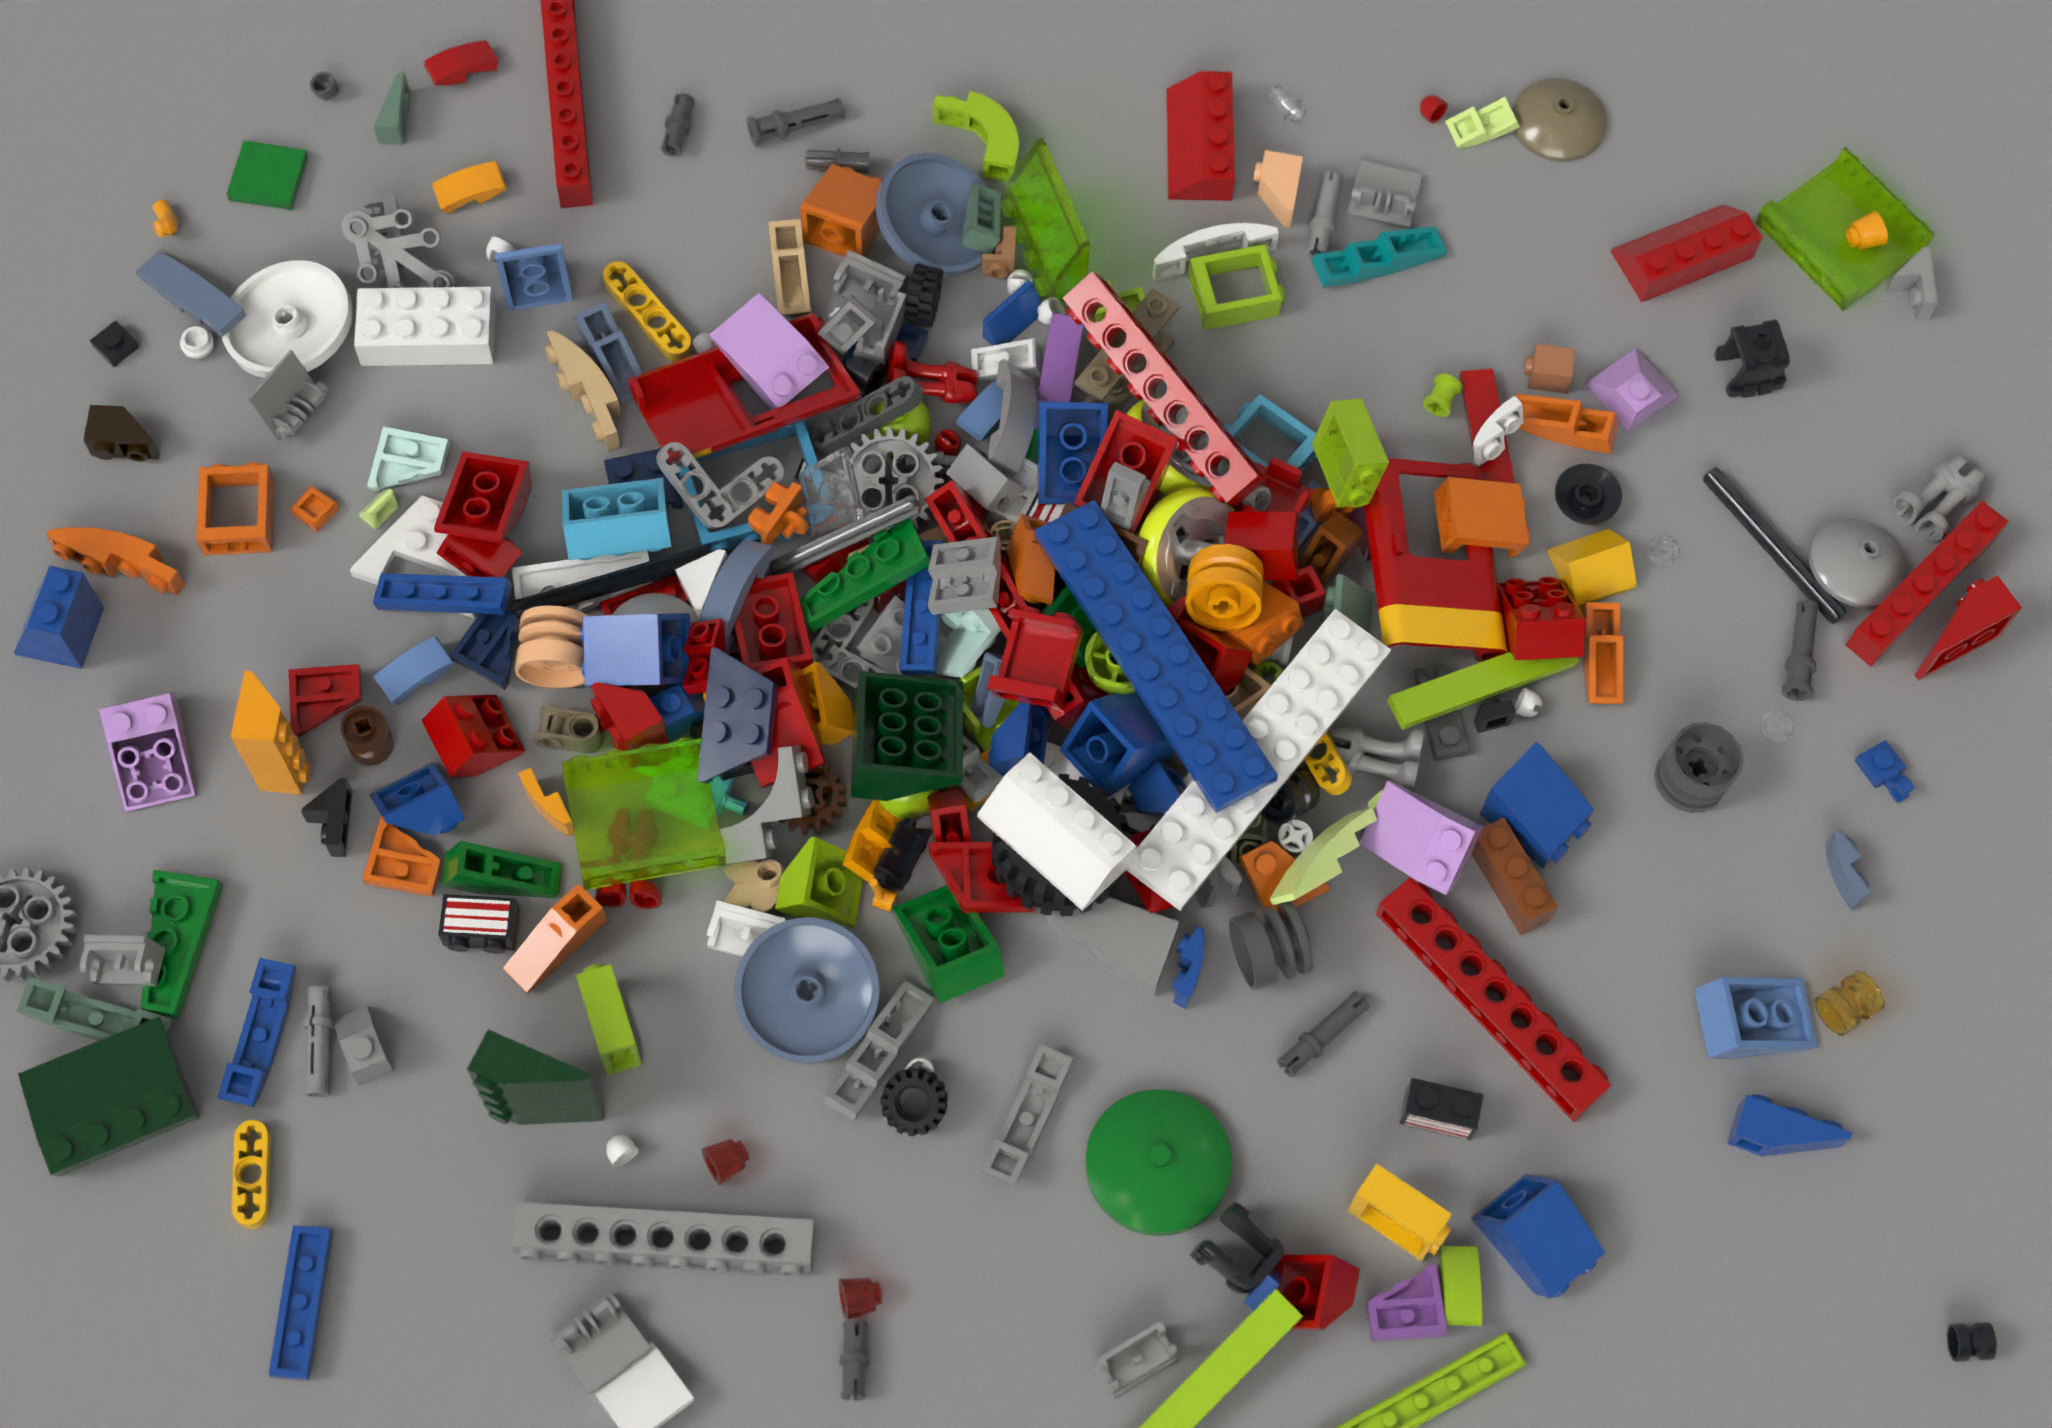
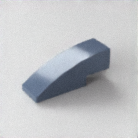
M605 301L576 314L573 320L597 366L611 384L619 403L622 404L633 399L627 379L641 374L642 371L622 330L618 329Z

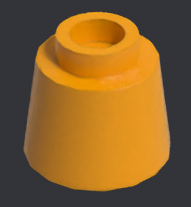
M1873 211L1850 223L1849 229L1845 231L1850 247H1856L1859 250L1887 244L1888 241L1885 223L1877 211Z

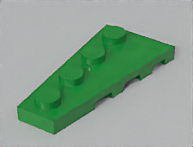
M912 517L892 526L887 531L883 530L874 535L875 541L863 552L855 551L847 558L848 562L838 573L831 572L799 599L806 621L813 631L929 566L930 556Z
M153 870L152 882L155 884L154 898H150L149 912L152 914L151 932H147V937L166 948L156 986H142L141 1009L162 1016L180 1018L223 884L217 879Z

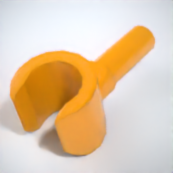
M871 879L869 885L875 895L872 906L891 913L892 904L897 899L898 893L881 887L877 879Z

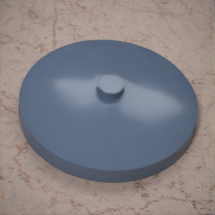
M918 153L897 162L882 179L877 190L875 202L879 228L892 250L912 267H915L916 264L943 269L942 277L960 276L976 269L982 263V255L987 253L963 246L962 234L970 186L972 183L987 187L982 179L965 164L942 154ZM978 200V202L992 206L990 203Z
M804 917L778 923L767 929L753 941L738 966L734 995L740 1020L748 1034L758 1045L781 1059L799 1063H813L829 1060L846 1052L862 1038L876 1014L880 987L875 963L867 948L853 933L841 925L825 919Z

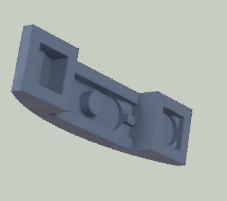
M747 539L742 541L727 558L709 590L698 622L722 619L725 622V652L730 655L736 641L730 633L755 577L764 578L776 550L773 545Z

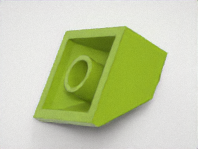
M816 836L810 837L780 877L775 909L794 918H819L834 922L843 927H855L863 879L843 865L847 851Z

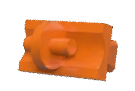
M773 482L765 495L766 502L775 506L773 511L769 513L757 506L748 516V526L760 534L761 543L773 545L780 534L789 539L794 532L801 535L806 533L809 525L804 520V517L807 515L808 510L801 506L803 503V498L799 494L802 490L801 485L793 482L790 487Z

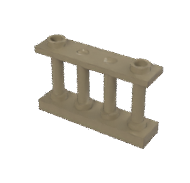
M1152 288L1132 313L1165 354H1167L1174 346L1175 338L1162 331V329L1179 310L1180 305ZM1125 332L1117 335L1115 339L1117 348L1125 343ZM1102 348L1075 380L1074 385L1088 393L1082 402L1108 403L1109 425L1115 411H1120L1133 394L1127 388L1130 382L1122 373L1119 376L1108 365L1106 360L1110 357ZM1141 357L1136 362L1135 369L1137 373L1145 369L1147 364L1145 357Z

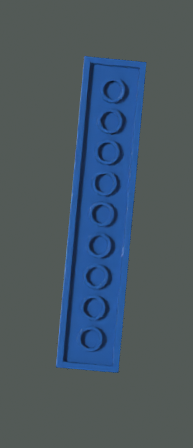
M1093 500L1035 529L1034 537L1215 813L1276 782L1278 778L1277 772L1096 501Z

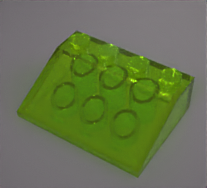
M1044 138L1036 140L1005 184V198L1002 199V209L1006 218L1011 217L1014 223L1012 227H1016L1017 244H1023L1025 249L1023 252L1024 260L1028 270L1033 269L1037 277L1035 278V285L1040 297L1045 296L1046 299L1055 297L1061 303H1065L1063 297L1088 275L1090 242Z

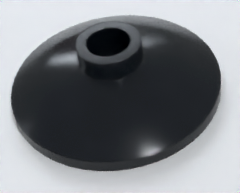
M1578 464L1565 470L1559 477L1555 486V499L1560 510L1571 520L1585 525H1597L1608 521L1617 513L1622 501V490L1614 475L1605 468L1594 464ZM1581 497H1588L1591 502H1586Z

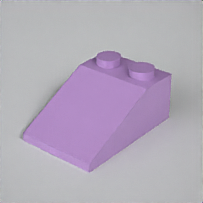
M760 293L708 335L770 410L787 404L829 368L811 344Z
M1388 780L1374 809L1377 820L1367 825L1359 844L1411 878L1447 895L1455 889L1484 826Z

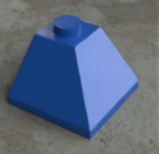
M433 762L370 794L373 803L386 823L434 836L437 833H447L455 829L458 823L465 819L447 782Z

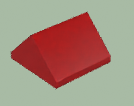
M1297 511L1228 512L1224 544L1242 546L1255 553L1263 564L1264 580H1298Z

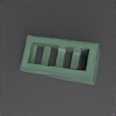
M397 72L375 122L374 130L380 144L404 145L410 88L404 73Z
M976 183L971 184L962 234L963 246L987 254L993 252L1001 237L1002 192ZM978 200L990 203L992 206L978 202Z

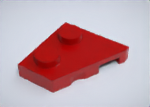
M359 664L288 669L291 729L297 737L302 736L362 701L361 667Z

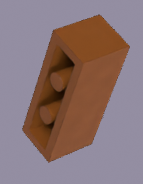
M1503 817L1483 827L1471 854L1518 933L1522 935L1551 921L1558 905L1505 818Z

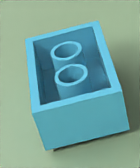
M656 478L562 490V524L568 559L590 560L598 556H623L629 552L645 550L655 552L671 547L669 511L664 479Z

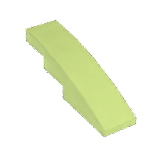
M1372 807L1347 814L1314 839L1285 872L1270 897L1272 905L1296 900L1342 873L1337 859L1360 846L1355 832L1377 820Z

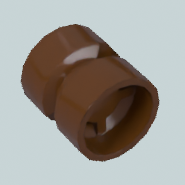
M361 705L352 708L344 715L340 725L341 735L354 760L369 766L385 761L393 751L394 740L381 711L373 706Z

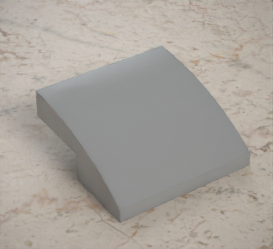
M998 536L933 545L928 568L933 581L927 605L932 615L997 607L1001 576V550Z

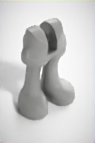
M1960 454L1948 462H1941L1933 472L1934 479L1919 494L1909 490L1899 492L1893 499L1894 511L1901 522L1905 525H1910L1942 492H1946L1947 495L1932 511L1927 512L1916 523L1914 528L1915 533L1919 537L1929 541H1939L1948 533L1949 526L1946 517L1961 502L1967 503L1975 498L1979 493V486L1985 477V473L1976 467L1971 473L1963 477L1960 473L1969 460Z
M1349 726L1347 728L1328 729V733L1351 775L1355 774L1356 770L1379 774L1396 781L1400 786L1412 792L1414 791L1424 730L1414 729L1410 732L1407 739L1396 742L1363 734V729L1359 727ZM1327 747L1324 748L1323 755L1326 753ZM1364 753L1395 758L1403 761V763L1398 764L1365 756Z

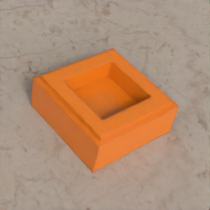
M312 485L290 508L293 516L318 532L340 508L337 502Z

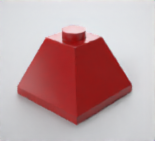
M1283 1254L1280 1261L1273 1268L1283 1277L1276 1289L1303 1316L1292 1329L1324 1330L1353 1306L1360 1269L1334 1255Z

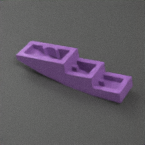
M1052 313L1037 401L1071 402L1084 325L1083 323L1080 325L1076 324L1069 315ZM1037 409L1034 429H1037Z

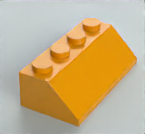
M245 670L230 737L260 791L302 795L304 783H309L311 763L307 761L305 751L301 749L298 737L294 735L291 723L287 721L281 707L252 671Z

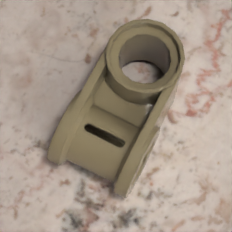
M543 705L541 707L540 715L542 719L539 730L534 733L532 740L535 744L547 749H562L584 754L594 753L601 748L604 736L597 718L592 713L564 709L554 705ZM582 730H593L592 733L586 737L578 736Z

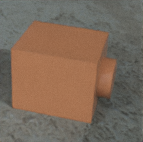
M1535 344L1532 356L1526 355L1523 375H1529L1527 388L1567 394L1573 378L1575 349Z

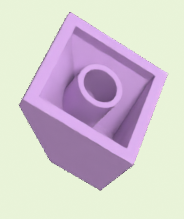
M1636 348L1586 383V386L1609 411L1616 412L1617 419L1628 431L1672 402L1679 395Z

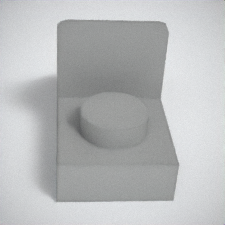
M1923 247L1895 274L1887 288L1889 292H1909V304L1911 307H1914L1916 319H1929L1938 304L1930 247Z
M851 294L817 334L843 355L877 321V316Z
M1114 462L1109 470L1100 509L1109 522L1130 530L1151 482L1146 479L1145 475L1117 462Z

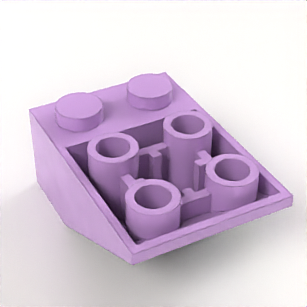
M175 691L105 706L99 709L125 812L196 795L184 725Z

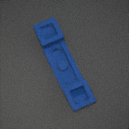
M259 958L249 991L252 999L232 1063H227L217 1096L218 1099L254 1107L258 1101L270 1073L285 1026L295 979V965Z

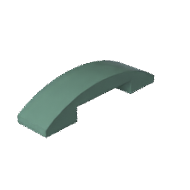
M30 976L17 1008V1012L22 1015L97 1041L159 1016L163 1021L167 1034H169L173 1019L138 1008L137 1011L66 991L64 986Z

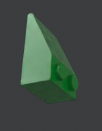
M947 885L892 907L895 918L917 964L939 1003H943L1005 976L998 943L978 913L962 912Z

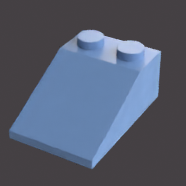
M561 243L494 254L508 311L573 301L567 261Z
M1721 977L1694 989L1709 1059H1737L1818 1048L1803 978Z

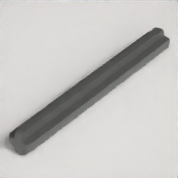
M914 495L903 498L771 560L769 564L770 572L773 575L798 571L918 515L921 512L920 503Z

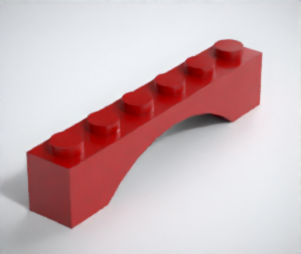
M1982 500L1855 629L1845 646L1872 667L1935 598L1997 539L2009 521Z

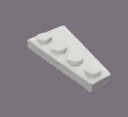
M645 550L629 552L623 556L605 555L594 557L590 560H562L513 567L511 569L515 599L650 561L649 553ZM653 581L565 607L585 612L600 606V601L653 583Z

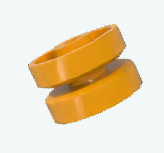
M1214 544L1200 549L1191 558L1188 566V586L1185 598L1187 613L1198 624L1213 630L1234 631L1249 626L1259 617L1262 609L1264 569L1261 560L1250 550L1232 544Z

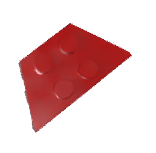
M929 842V854L963 913L1035 912L1036 906H1033L1031 910L1022 906V898L1017 896L1015 899H1012L1005 892L1006 883H999L995 875L996 867L992 865L991 861L992 842Z

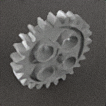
M888 427L886 436L883 437L878 429H874V439L872 440L865 434H862L863 445L860 447L852 442L850 445L855 453L853 455L842 454L843 458L848 462L847 466H837V470L845 474L844 478L835 480L837 485L845 488V490L837 494V497L839 499H848V502L843 505L842 509L845 512L854 509V513L850 518L854 522L888 505L889 490L882 482L889 478L887 455L892 452V475L896 480H899L898 484L892 485L893 503L899 500L900 494L904 491L910 490L915 493L920 503L921 512L913 516L912 519L917 530H919L917 522L919 518L927 522L930 521L926 513L930 508L924 499L937 491V486L945 484L944 479L936 478V474L941 473L944 468L941 465L933 466L932 464L938 459V454L931 453L926 455L931 445L925 442L918 446L919 435L916 433L908 440L907 431L903 428L898 437L895 436L892 427ZM873 457L880 458L882 460L880 471L875 474L867 473L865 469L866 462ZM905 457H912L916 462L915 469L908 474L901 473L899 471L900 461ZM875 490L881 492V503L874 508L867 507L865 503L867 494Z
M13 867L9 869L7 878H3L0 874V973L6 982H10L14 973L21 982H24L27 971H31L38 978L40 977L39 967L42 965L52 970L53 965L50 959L56 957L63 960L65 957L59 949L61 946L72 947L73 944L66 936L75 934L78 931L74 925L70 924V922L78 919L75 911L70 910L76 905L71 897H67L69 892L64 885L59 886V882L54 876L47 879V875L43 870H39L34 877L29 867L23 869L21 876L18 875ZM16 897L13 905L2 908L3 903L7 899ZM49 909L45 917L38 920L35 919L36 914L40 910ZM32 941L29 949L18 952L22 943Z

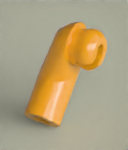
M162 199L155 202L152 208L159 219L153 223L156 235L160 238L166 235L169 237L175 235L178 229V219L168 201Z

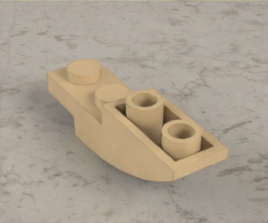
M554 330L546 332L549 345L544 346L550 365L557 364L560 372L555 373L561 391L568 390L572 402L580 400L586 415L592 413L595 422L591 423V427L597 442L603 440L608 452L620 448L618 432L612 419L621 416L618 398L611 384L596 363L580 347Z

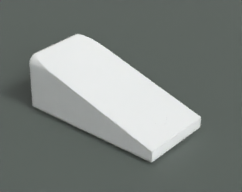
M1034 338L971 349L972 369L978 371V380H996L999 361L1002 359L1028 374L1030 378L1041 377V352Z

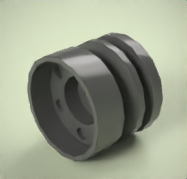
M1708 722L1692 723L1682 728L1657 762L1654 777L1658 791L1665 801L1679 810L1690 813L1707 811L1717 805L1741 773L1744 760L1741 747L1731 733L1715 724Z
M1290 901L1278 904L1277 910L1273 906L1265 907L1264 925L1255 912L1230 918L1229 934L1240 971L1250 989L1256 990L1275 984L1278 979L1277 966L1284 976L1289 979L1295 977L1296 970L1299 974H1306L1312 971L1313 958L1309 936L1295 906Z

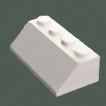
M1030 752L1004 775L977 814V817L1082 911L1112 884L1133 861L1136 845Z

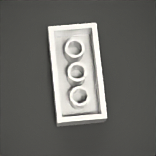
M491 287L358 288L354 347L361 366L494 364L496 305Z

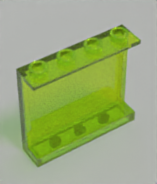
M1846 147L1841 150L1835 162L1782 200L1775 203L1771 199L1764 204L1755 221V224L1842 311L1899 271L1923 247H1928L1935 235L1926 222L1920 220L1902 199L1897 198L1885 186L1884 182L1879 177H1876L1863 164L1861 159L1853 155ZM1873 211H1877L1881 215L1887 229V244L1862 250L1850 247L1845 234L1846 229H1849L1850 223Z
M681 738L674 743L662 745L646 744L638 749L627 751L615 749L603 755L591 757L579 755L570 760L561 761L583 888L585 890L726 866L725 845L720 834L710 783L697 782L702 738Z

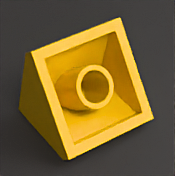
M1609 528L1547 550L1560 580L1562 579L1578 607H1581L1586 602H1597L1634 589L1637 586L1630 542Z

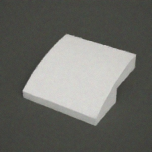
M653 1342L649 1344L652 1349L593 1392L618 1428H659L695 1401L694 1397Z

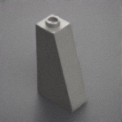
M1110 897L1102 904H1097L1094 901L1092 910L1081 913L1079 909H1074L1072 916L1061 917L1060 911H1052L1051 916L1046 915L1045 923L1146 994L1155 996L1178 931L1179 921L1157 913H1150L1148 910Z

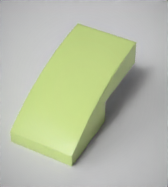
M1506 97L1478 111L1473 106L1445 121L1458 149L1490 141L1520 127Z

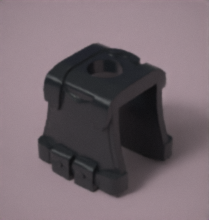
M1775 319L1764 321L1759 325L1731 327V334L1723 346L1717 347L1714 354L1716 361L1741 358L1743 363L1737 375L1727 384L1725 388L1729 397L1741 395L1742 398L1754 397L1756 392L1760 396L1771 393L1772 389L1783 388L1786 383L1785 368L1788 367L1790 358L1778 321Z
M1235 1202L1224 1211L1219 1220L1263 1256L1249 1275L1240 1269L1211 1240H1203L1197 1244L1190 1253V1256L1201 1266L1208 1264L1226 1279L1225 1283L1232 1291L1243 1294L1257 1287L1265 1280L1267 1275L1280 1261L1284 1250L1283 1245L1276 1237L1273 1240L1267 1237L1248 1218L1249 1211L1241 1204Z

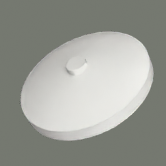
M304 260L277 263L249 277L231 296L230 299L244 309L246 317L223 336L222 340L234 361L242 369L255 376L266 378L289 350L294 352L302 366L309 372L327 361L344 342L352 323V300L341 279L332 270L319 263Z

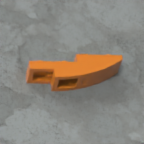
M88 527L50 529L46 534L53 546L52 551L58 557L66 561H70L72 558L80 562L85 570L98 576L102 573L113 578L119 570L132 579L138 576L146 580V583L151 588L160 593L168 591L176 596L179 595L185 586L178 571L162 563L163 558L156 545L138 537L121 532Z

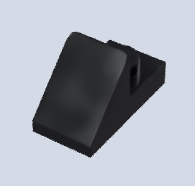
M339 778L301 809L306 822L323 823L321 827V843L326 845L331 857H346L353 790L347 778Z

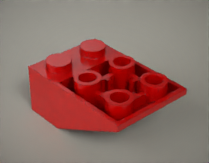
M1542 577L1539 581H1525L1512 578L1506 580V582L1498 583L1507 645L1515 660L1583 657L1585 617L1562 579Z
M788 657L755 670L778 684L772 755L758 761H751L762 788L775 783L778 771V748L801 745V752L804 751L808 758V771L826 764L804 671Z

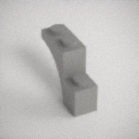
M801 745L778 748L777 776L766 801L746 820L720 829L725 864L775 856V849L778 848V835L776 829L771 828V821L811 815L810 808L814 806V797L811 787L806 785L805 773L808 772L809 765L806 753L804 751L801 752Z

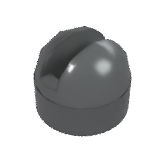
M319 72L310 81L312 92L324 101L334 98L338 93V83L329 72ZM328 82L329 87L326 89L324 83Z

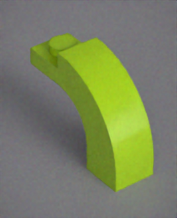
M969 91L967 101L954 96L935 95L933 123L968 130L979 136L986 145L983 159V178L1014 184L1018 170L1019 137L1014 121L1007 111L993 99L974 91Z

